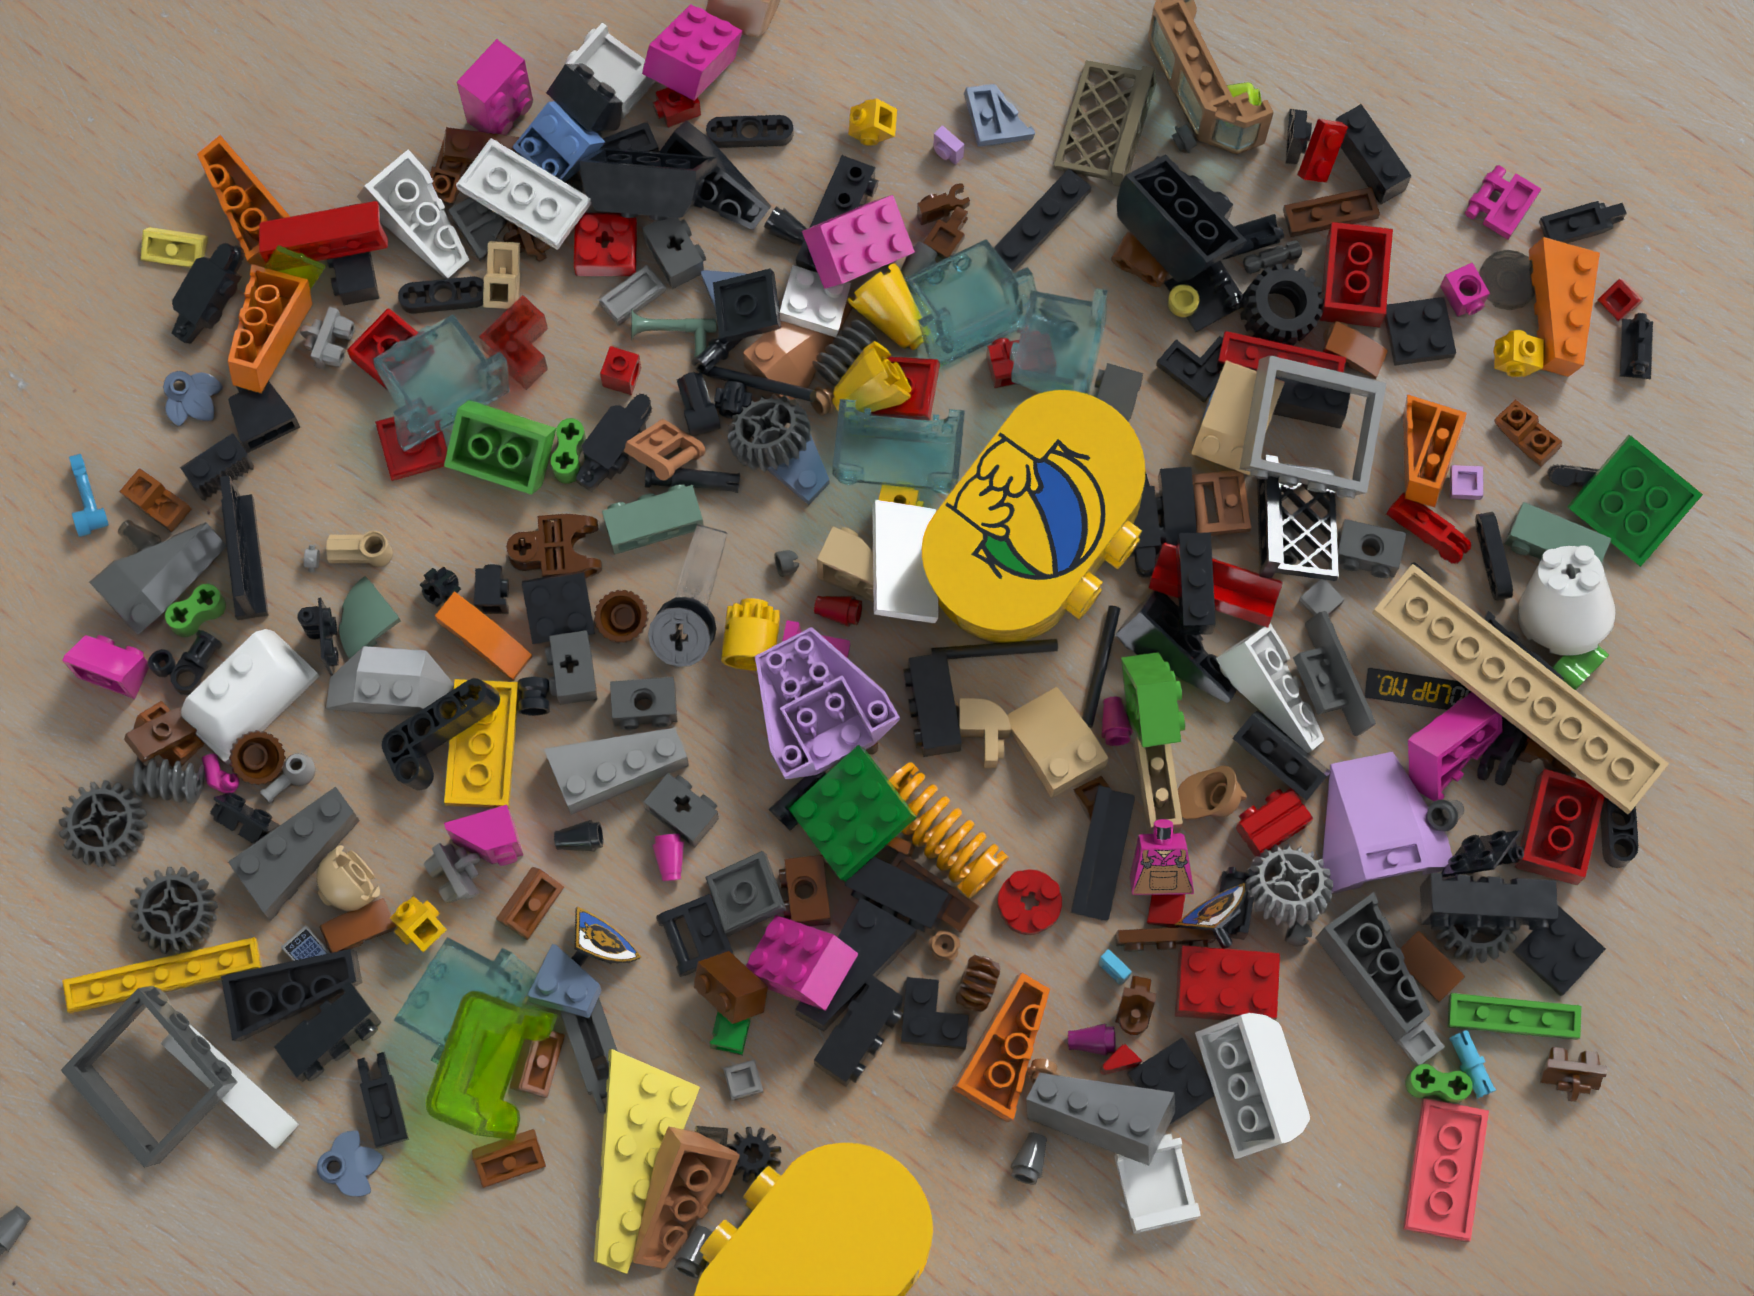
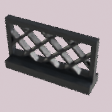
M1266 455L1263 460L1278 463V456ZM1285 464L1335 476L1334 470ZM1268 476V479H1257L1259 576L1272 579L1273 575L1278 573L1336 581L1339 573L1335 491L1326 489L1325 493L1308 490V485L1297 483V486L1290 488L1288 485L1278 483L1279 478ZM1302 486L1314 497L1307 503L1295 493ZM1286 498H1289L1299 508L1292 515L1282 506V501ZM1316 502H1319L1327 510V515L1322 519L1310 508ZM1302 513L1314 523L1308 530L1295 519ZM1287 524L1300 534L1293 541L1283 533V528ZM1318 528L1328 537V542L1324 545H1321L1311 535ZM1303 539L1316 550L1308 557L1296 546ZM1290 550L1301 562L1298 565L1284 564L1283 555ZM1321 555L1329 563V570L1319 569L1312 560Z
M229 475L220 477L221 505L235 617L237 620L269 616L254 497L252 494L241 496Z

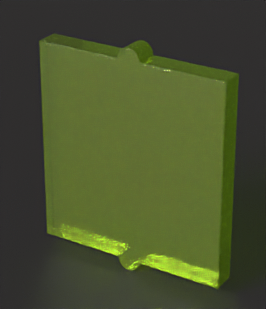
M278 245L264 265V268L308 279L311 290L324 271L325 265L305 257L303 253L298 254Z

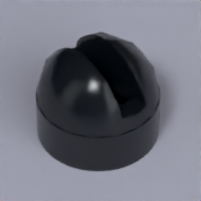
M161 649L151 654L148 659V666L155 675L165 678L172 673L176 662L168 650ZM164 660L166 665L161 668L158 663Z

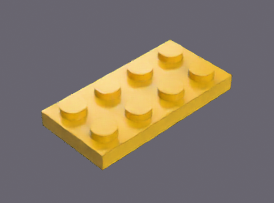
M454 679V689L467 680ZM484 681L499 692L500 703L497 709L449 740L445 806L497 808L507 805L510 809L519 694L518 682ZM457 708L452 712L451 718L456 714Z

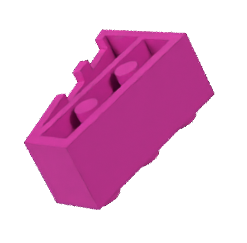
M1471 692L1462 700H1458L1454 706L1442 715L1434 718L1422 730L1414 733L1408 739L1409 778L1418 792L1432 801L1442 800L1445 796L1441 792L1452 780L1458 782L1464 776L1461 769L1471 758L1478 760L1502 733V715Z

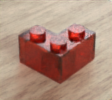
M522 295L479 336L482 349L525 390L548 370L545 356L532 345L548 329L545 315Z

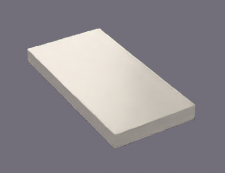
M490 138L456 184L457 190L557 250L591 205L590 198L492 138Z
M875 500L872 505L874 615L936 623L938 620V596L928 581L922 561L924 532L936 509Z

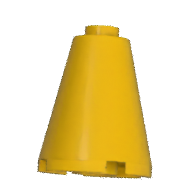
M896 263L888 266L891 272L887 271L883 274L880 271L854 292L857 299L849 297L847 301L855 310L901 348L906 349L910 347L913 351L927 340L924 335L928 332V329Z

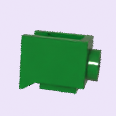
M717 1011L712 1032L714 1038L710 1041L711 1049L743 1056L751 1017L732 1024Z

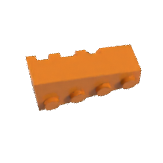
M251 264L249 284H246L245 300L238 316L239 324L234 333L228 357V366L233 386L262 393L313 303L308 279Z
M1023 972L1015 977L951 1088L1006 1122L1014 1120L1016 1106L1022 1092L1029 1060H1031L1036 1035L1040 1028L1050 989Z

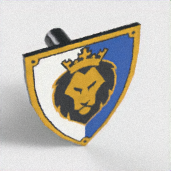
M1246 884L1237 885L1211 897L1185 915L1175 926L1212 930L1222 949L1230 947L1233 941L1226 927L1241 915L1239 907L1247 893Z
M580 907L575 908L574 949L577 951L571 959L580 967L589 956L609 964L630 963L641 958L633 945L617 929L598 916Z

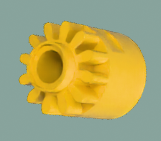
M755 598L742 599L740 604L733 603V606H727L721 662L732 668L757 671L755 656L777 645L780 611L773 610L772 606H768V602Z

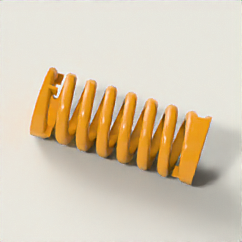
M912 762L904 765L889 779L905 802L925 780V775L922 772L917 773L919 769ZM930 784L921 795L908 804L916 816L928 800L937 792L938 788L935 784ZM943 796L922 816L913 820L901 832L904 835L913 833L912 843L916 847L926 845L924 855L928 859L938 857L936 862L937 868L940 871L950 869L949 879L953 883L961 882L957 887L970 899L996 876L1009 860V856L1001 850L996 855L997 859L993 856L998 852L999 847L996 844H992L975 860L965 866L978 847L986 840L987 836L984 832H979L969 843L952 855L960 842L974 827L972 820H967L958 830L939 844L946 832L962 815V811L959 808H955L946 818L927 832L933 821L950 803V799L947 796Z

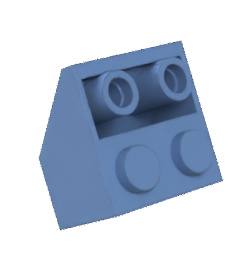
M553 101L548 102L514 144L513 148L523 158L566 182L580 171V161L598 151L605 141L595 131L589 132L559 104Z

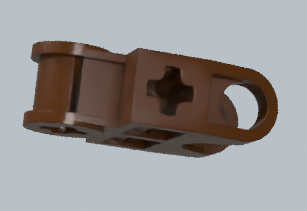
M568 513L537 516L539 531L517 532L507 541L506 548L509 561L515 569L520 571L541 569L542 577L584 571L585 578L592 577L602 571L601 560L587 558L586 555H580L573 549L574 544L579 539L586 537L585 534H591L599 530L598 520L591 516ZM552 528H554L555 542H553ZM525 547L527 548L526 555L522 556L520 555L521 548ZM554 555L557 558V570H555Z

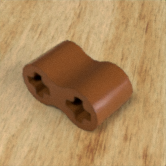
M1131 232L1125 234L1111 257V261L1118 268L1138 276L1144 282L1154 287H1161L1169 274Z

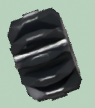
M746 1127L748 1138L744 1139L741 1134L736 1132L734 1138L739 1143V1146L727 1144V1148L740 1155L733 1175L736 1176L745 1170L742 1179L745 1183H748L751 1173L755 1174L756 1179L760 1172L769 1164L775 1167L781 1165L779 1159L771 1157L782 1152L781 1147H769L775 1142L776 1136L772 1134L763 1140L765 1129L762 1127L759 1128L757 1137L753 1136L751 1127ZM753 1147L759 1148V1154L763 1156L760 1161L756 1158V1163H750L748 1155L745 1154L748 1149L752 1152Z

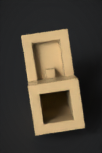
M488 242L483 307L514 309L517 306L521 272H519L520 243Z
M960 698L959 730L961 737H984V768H997L998 759H1004V740H999L998 738L1010 737L1011 726L1007 714L999 705L990 700Z

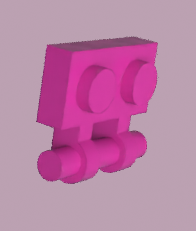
M1496 165L1493 171L1487 173L1482 180L1483 186L1479 192L1474 193L1468 201L1469 206L1465 211V215L1475 219L1479 212L1488 214L1483 225L1509 240L1539 195L1541 188L1516 173L1510 182L1503 179L1506 173L1505 168ZM1493 191L1501 193L1496 203L1488 199Z

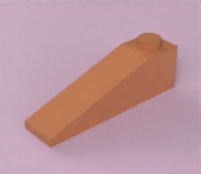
M848 301L845 304L837 336L853 309ZM781 321V329L764 333L743 352L744 367L755 376L808 388L817 371L812 362H817V355L821 352L825 353V347L832 344L835 337ZM771 392L772 394H775L778 398L784 396L781 394ZM787 396V398L790 399V400L796 399V398Z
M668 1126L656 1156L634 1251V1263L662 1269L667 1266L687 1240V1233L698 1218H704L709 1211L707 1207L718 1193L722 1194L729 1185L740 1157L737 1152L698 1132Z

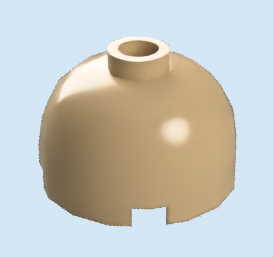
M340 845L327 854L320 862L316 874L317 885L320 889L318 895L327 906L333 905L337 909L355 911L376 899L380 895L379 885L373 888L369 879H373L375 876L367 864L354 851L343 852L342 850L345 846Z

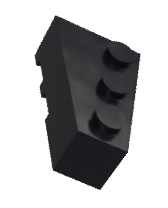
M871 974L865 980L866 986L856 1000H852L848 1006V1012L839 1025L835 1026L814 1059L816 1067L845 1087H847L850 1081L856 1083L866 1069L863 1062L869 1053L873 1056L877 1054L885 1042L881 1038L888 1027L893 1030L904 1014L900 1011L903 996Z
M350 981L342 986L345 993L332 1004L329 1000H326L319 1006L321 1009L320 1013L308 1022L303 1020L274 1046L284 1062L301 1082L306 1079L312 1081L324 1072V1065L332 1059L338 1061L345 1057L351 1051L350 1046L359 1039L365 1041L377 1032L378 1028L376 1026L382 1023Z

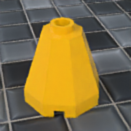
M876 341L863 349L833 390L835 397L832 398V401L841 414L846 413L854 417L900 405L911 398V394H909L911 387L902 368L897 362L892 364L886 359L891 354Z

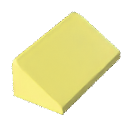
M152 227L143 230L141 260L191 268L197 258L205 256L208 236Z

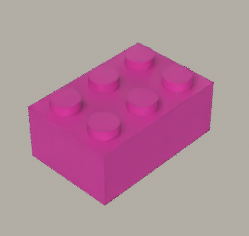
M690 4L649 44L642 74L695 101L735 59L743 30L733 26L728 21L721 20L707 13L702 8Z
M498 39L486 49L456 82L467 123L479 132L507 135L513 126V122L520 115H525L533 104L525 60Z
M893 195L874 200L802 231L824 289L846 283L915 253Z
M775 915L772 922L767 926L765 934L756 949L751 953L746 967L768 986V990L826 1011L858 953L834 934Z

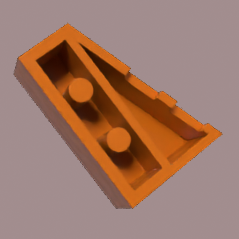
M1407 394L1403 412L1405 499L1435 508L1463 432L1466 412Z

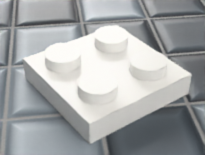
M792 265L779 310L780 320L836 337L851 283L846 282L824 289L817 272Z

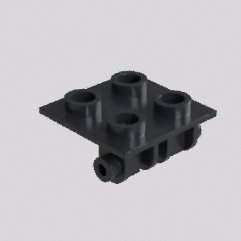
M1221 261L1209 266L1192 279L1177 282L1174 278H1171L1164 282L1169 292L1178 285H1189L1197 291L1199 295L1197 310L1191 316L1186 317L1195 332L1240 309L1241 300L1244 298Z
M318 598V606L302 608L298 612L297 619L310 639H320L321 660L332 676L334 674V666H339L338 649L334 647L332 636L337 635L336 617H332L331 608H326L322 598Z
M1501 830L1492 835L1480 837L1479 835H1472L1462 841L1461 847L1455 855L1448 860L1447 866L1441 872L1442 877L1495 870L1497 866L1502 864L1518 863L1524 857L1523 848L1517 846L1515 842L1521 831L1506 832Z

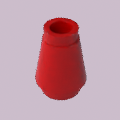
M817 596L814 604V614L847 627L851 624L858 625L862 614V601L856 600L855 596Z

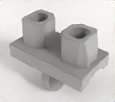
M329 307L324 321L314 319L312 326L304 325L301 327L300 334L307 339L304 347L312 350L310 357L316 361L314 365L316 368L324 370L326 364L341 367L346 351L343 347L334 345L336 337L350 341L355 331V325L353 321L342 317L338 309Z
M438 843L431 848L434 854L423 865L428 874L434 878L439 877L443 873L448 877L449 882L439 888V893L444 902L453 903L462 898H474L479 894L472 880L479 875L475 868V865L481 861L478 853L468 855L464 847L455 850L452 844L442 846L441 843Z

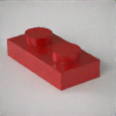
M1318 119L1297 175L1304 180L1327 183L1348 126L1342 122Z

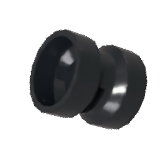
M543 677L519 679L518 691L521 693V700L518 702V713L528 716L548 714L550 712V702L546 697L550 691L549 679Z

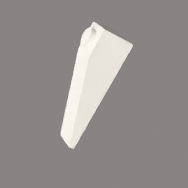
M407 150L368 182L357 197L362 203L377 201L380 206V222L443 278L448 279L466 264L469 258L454 226H451L444 211L445 206L436 194L429 172Z
M1270 623L1268 628L1262 627L1226 650L1216 660L1220 664L1221 672L1230 680L1231 684L1305 752L1309 753L1324 741V737L1311 706L1303 702L1300 697L1299 687L1302 686L1298 676L1292 677L1286 663L1291 658Z

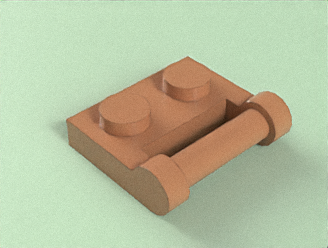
M661 419L628 440L624 452L634 457L638 462L653 469L655 475L664 481L672 477L675 470L690 460H697L704 456L705 446L693 436L665 419ZM678 447L684 449L669 460L663 458Z
M1230 470L1192 475L1196 533L1211 532V536L1251 531L1245 480L1242 472ZM1212 485L1217 523L1208 522L1204 486Z

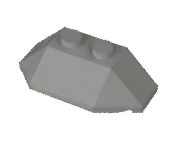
M363 646L330 677L326 709L413 716L452 691L454 684L427 651Z

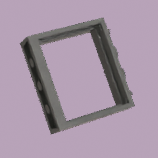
M154 986L138 988L61 1069L62 1073L144 1168L160 1164L238 1083L231 1075L230 1067L215 1057L210 1051L209 1043L203 1037L195 1034L189 1027L188 1019L182 1013L175 1011L168 1003L167 995L161 989ZM146 1007L214 1084L204 1097L159 1143L92 1066Z

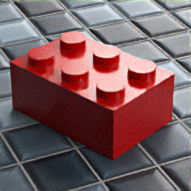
M1337 222L1331 223L1326 240L1321 298H1324V305L1320 309L1323 313L1319 321L1334 323L1338 321L1351 325L1381 327L1387 307L1393 229Z
M1544 769L1535 781L1520 843L1524 851V857L1518 863H1515V868L1578 885L1586 878L1605 796L1585 780Z
M1182 945L1178 953L1175 1017L1226 1021L1242 1014L1253 1013L1266 1015L1276 1020L1280 953Z

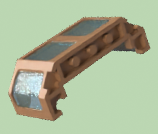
M1156 0L1147 41L1197 140L1237 155L1265 144L1274 112L1268 100L1262 101L1259 106L1251 104L1248 101L1249 95L1247 92L1232 97L1194 22L1197 12L1194 0Z

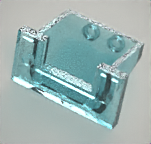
M987 239L905 278L912 297L923 315V318L919 319L918 322L928 359H938L940 368L992 343L996 339H1000L1043 318L1033 273L1028 267L1013 273Z
M1095 288L1093 301L1031 290L1026 314H1020L1017 333H1021L1019 343L1013 342L1010 360L1014 361L1011 373L1012 382L1039 393L1053 390H1071L1089 395L1107 320L1108 290Z
M454 314L433 326L422 328L415 336L406 341L395 343L391 349L373 358L376 371L398 407L397 410L393 411L397 441L404 452L454 424L457 408L468 400L488 405L510 392L506 358L501 352H498L487 359Z
M447 937L433 960L428 964L426 971L415 988L410 992L408 999L394 1021L435 1046L437 1050L430 1060L461 1084L472 1089L528 1001L527 995L536 979L537 973L512 952L504 948L500 950L495 960L492 961Z

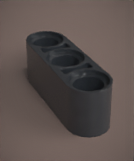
M1604 797L1600 814L1603 859L1611 867L1622 868L1632 861L1638 853L1636 806L1627 814L1608 798ZM1612 813L1622 815L1625 825H1617L1612 819ZM1614 845H1622L1626 849L1627 857L1618 856L1614 851Z

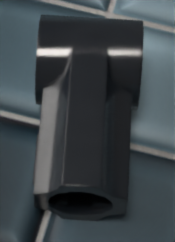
M691 372L677 379V385L685 408L684 416L690 435L694 437L721 429L714 402L710 401L702 373Z

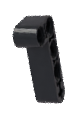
M472 678L388 731L382 739L381 746L395 778L415 790L427 789L434 779V772L426 755L496 710L500 703L499 692L484 681ZM457 708L456 714L451 718L452 712ZM430 726L429 732L425 735L427 727ZM404 742L402 750L399 751L401 744ZM417 768L415 775L411 778L413 770Z

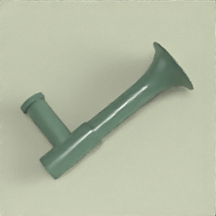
M631 308V341L635 335L644 331L695 332V358L706 349V333H716V319H649L638 316Z

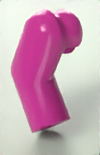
M208 754L201 758L206 782L209 787L225 794L233 793L237 790L239 778L234 773L229 774L220 769L217 754Z

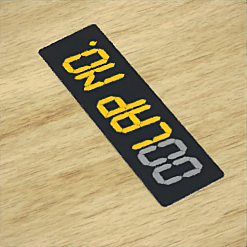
M1368 668L1366 698L1448 710L1458 700H1462L1471 693L1459 681Z

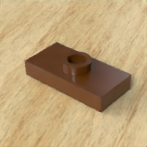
M177 707L126 733L124 740L141 762L144 763L196 736L197 729L181 716V709Z

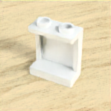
M601 23L597 29H592L585 37L584 44L578 51H572L565 64L583 63L593 70V76L599 82H604L616 91L615 96L623 102L621 113L623 119L655 83V80L642 74L645 59L611 36L608 32V26L604 23Z
M1172 1134L1163 1136L1149 1166L1119 1154L1114 1156L1133 1234L1196 1220L1201 1216L1198 1203H1195L1181 1149L1182 1140L1181 1138L1173 1139Z

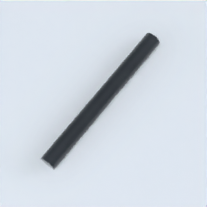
M714 366L706 374L707 377L727 382L736 381L748 387L813 402L816 398V390L718 366Z
M1113 605L1108 606L1082 719L1089 728H1092L1094 725L1121 608Z
M1057 639L937 647L931 648V654L946 652L947 659L1054 652L1058 651Z

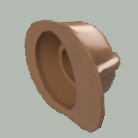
M1225 765L1193 774L1186 778L1178 788L1181 815L1187 820L1206 816L1227 817L1237 809L1241 801L1247 798L1246 793L1241 789L1240 784L1236 780L1235 772L1232 768Z

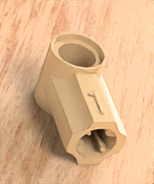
M369 531L364 535H329L327 539L326 551L329 563H369L374 567H382L388 564L393 556L390 544L379 531ZM374 545H383L378 553H369Z

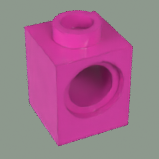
M1473 263L1445 274L1440 285L1457 317L1465 313L1473 315L1481 311L1485 307L1484 304L1490 294ZM1460 289H1468L1473 296L1463 295Z

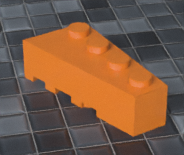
M219 135L197 153V156L218 196L223 211L227 215L232 230L244 250L246 260L250 265L264 267L266 263L259 253V224L264 221L290 216L224 138Z
M1545 237L1541 238L1529 249V260H1532L1533 264L1531 281L1532 286H1535L1536 294L1534 312L1535 315H1538L1539 325L1537 338L1544 339L1543 369L1541 370L1569 377L1584 366L1600 253Z

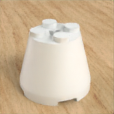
M1563 546L1545 551L1543 558L1521 596L1518 620L1522 632L1528 640L1533 639L1538 644L1549 648L1550 653L1558 655L1587 653L1598 648V643L1604 640L1610 631L1612 632L1615 604L1602 563L1594 555L1593 549L1588 546Z

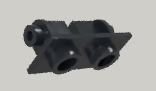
M1272 214L1234 226L1247 241L1242 249L1223 258V260L1280 243V239L1284 238V232L1281 227L1277 226L1276 215Z
M1645 313L1635 314L1634 319H1622L1620 377L1651 379L1653 321L1647 319V314Z
M823 771L817 775L805 776L768 809L789 831L798 824L789 808L824 777L826 772Z
M223 794L213 799L219 803H216L210 811V814L214 816L213 820L231 831L236 830L239 822L242 823L243 826L238 835L253 844L266 836L269 831L280 826L272 820L273 817L269 813L261 809L254 810L245 804L246 800L237 794Z

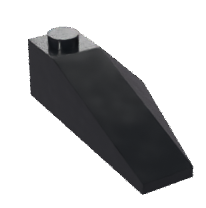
M686 120L659 151L660 153L717 157V169L706 176L701 193L694 202V206L701 209L706 207L718 212L721 217L752 230L756 228L771 208V205L712 140Z

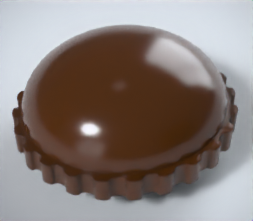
M616 590L615 592H609L608 595H604V598L599 600V604L596 605V611L594 612V621L596 622V628L599 629V633L603 634L604 638H609L610 641L617 643H627V641H633L634 638H638L639 634L644 632V628L647 627L646 623L649 621L647 617L649 612L647 611V605L644 604V600L640 599L639 595L634 594L632 591Z
M255 730V732L249 731L247 734H242V737L237 738L236 743L232 744L233 748L230 749L231 755L229 756V760H231L230 766L233 768L232 771L242 781L256 785L266 784L268 781H273V778H277L278 773L282 772L284 759H286V756H284L285 750L282 748V743L278 742L279 739L273 737L272 734Z

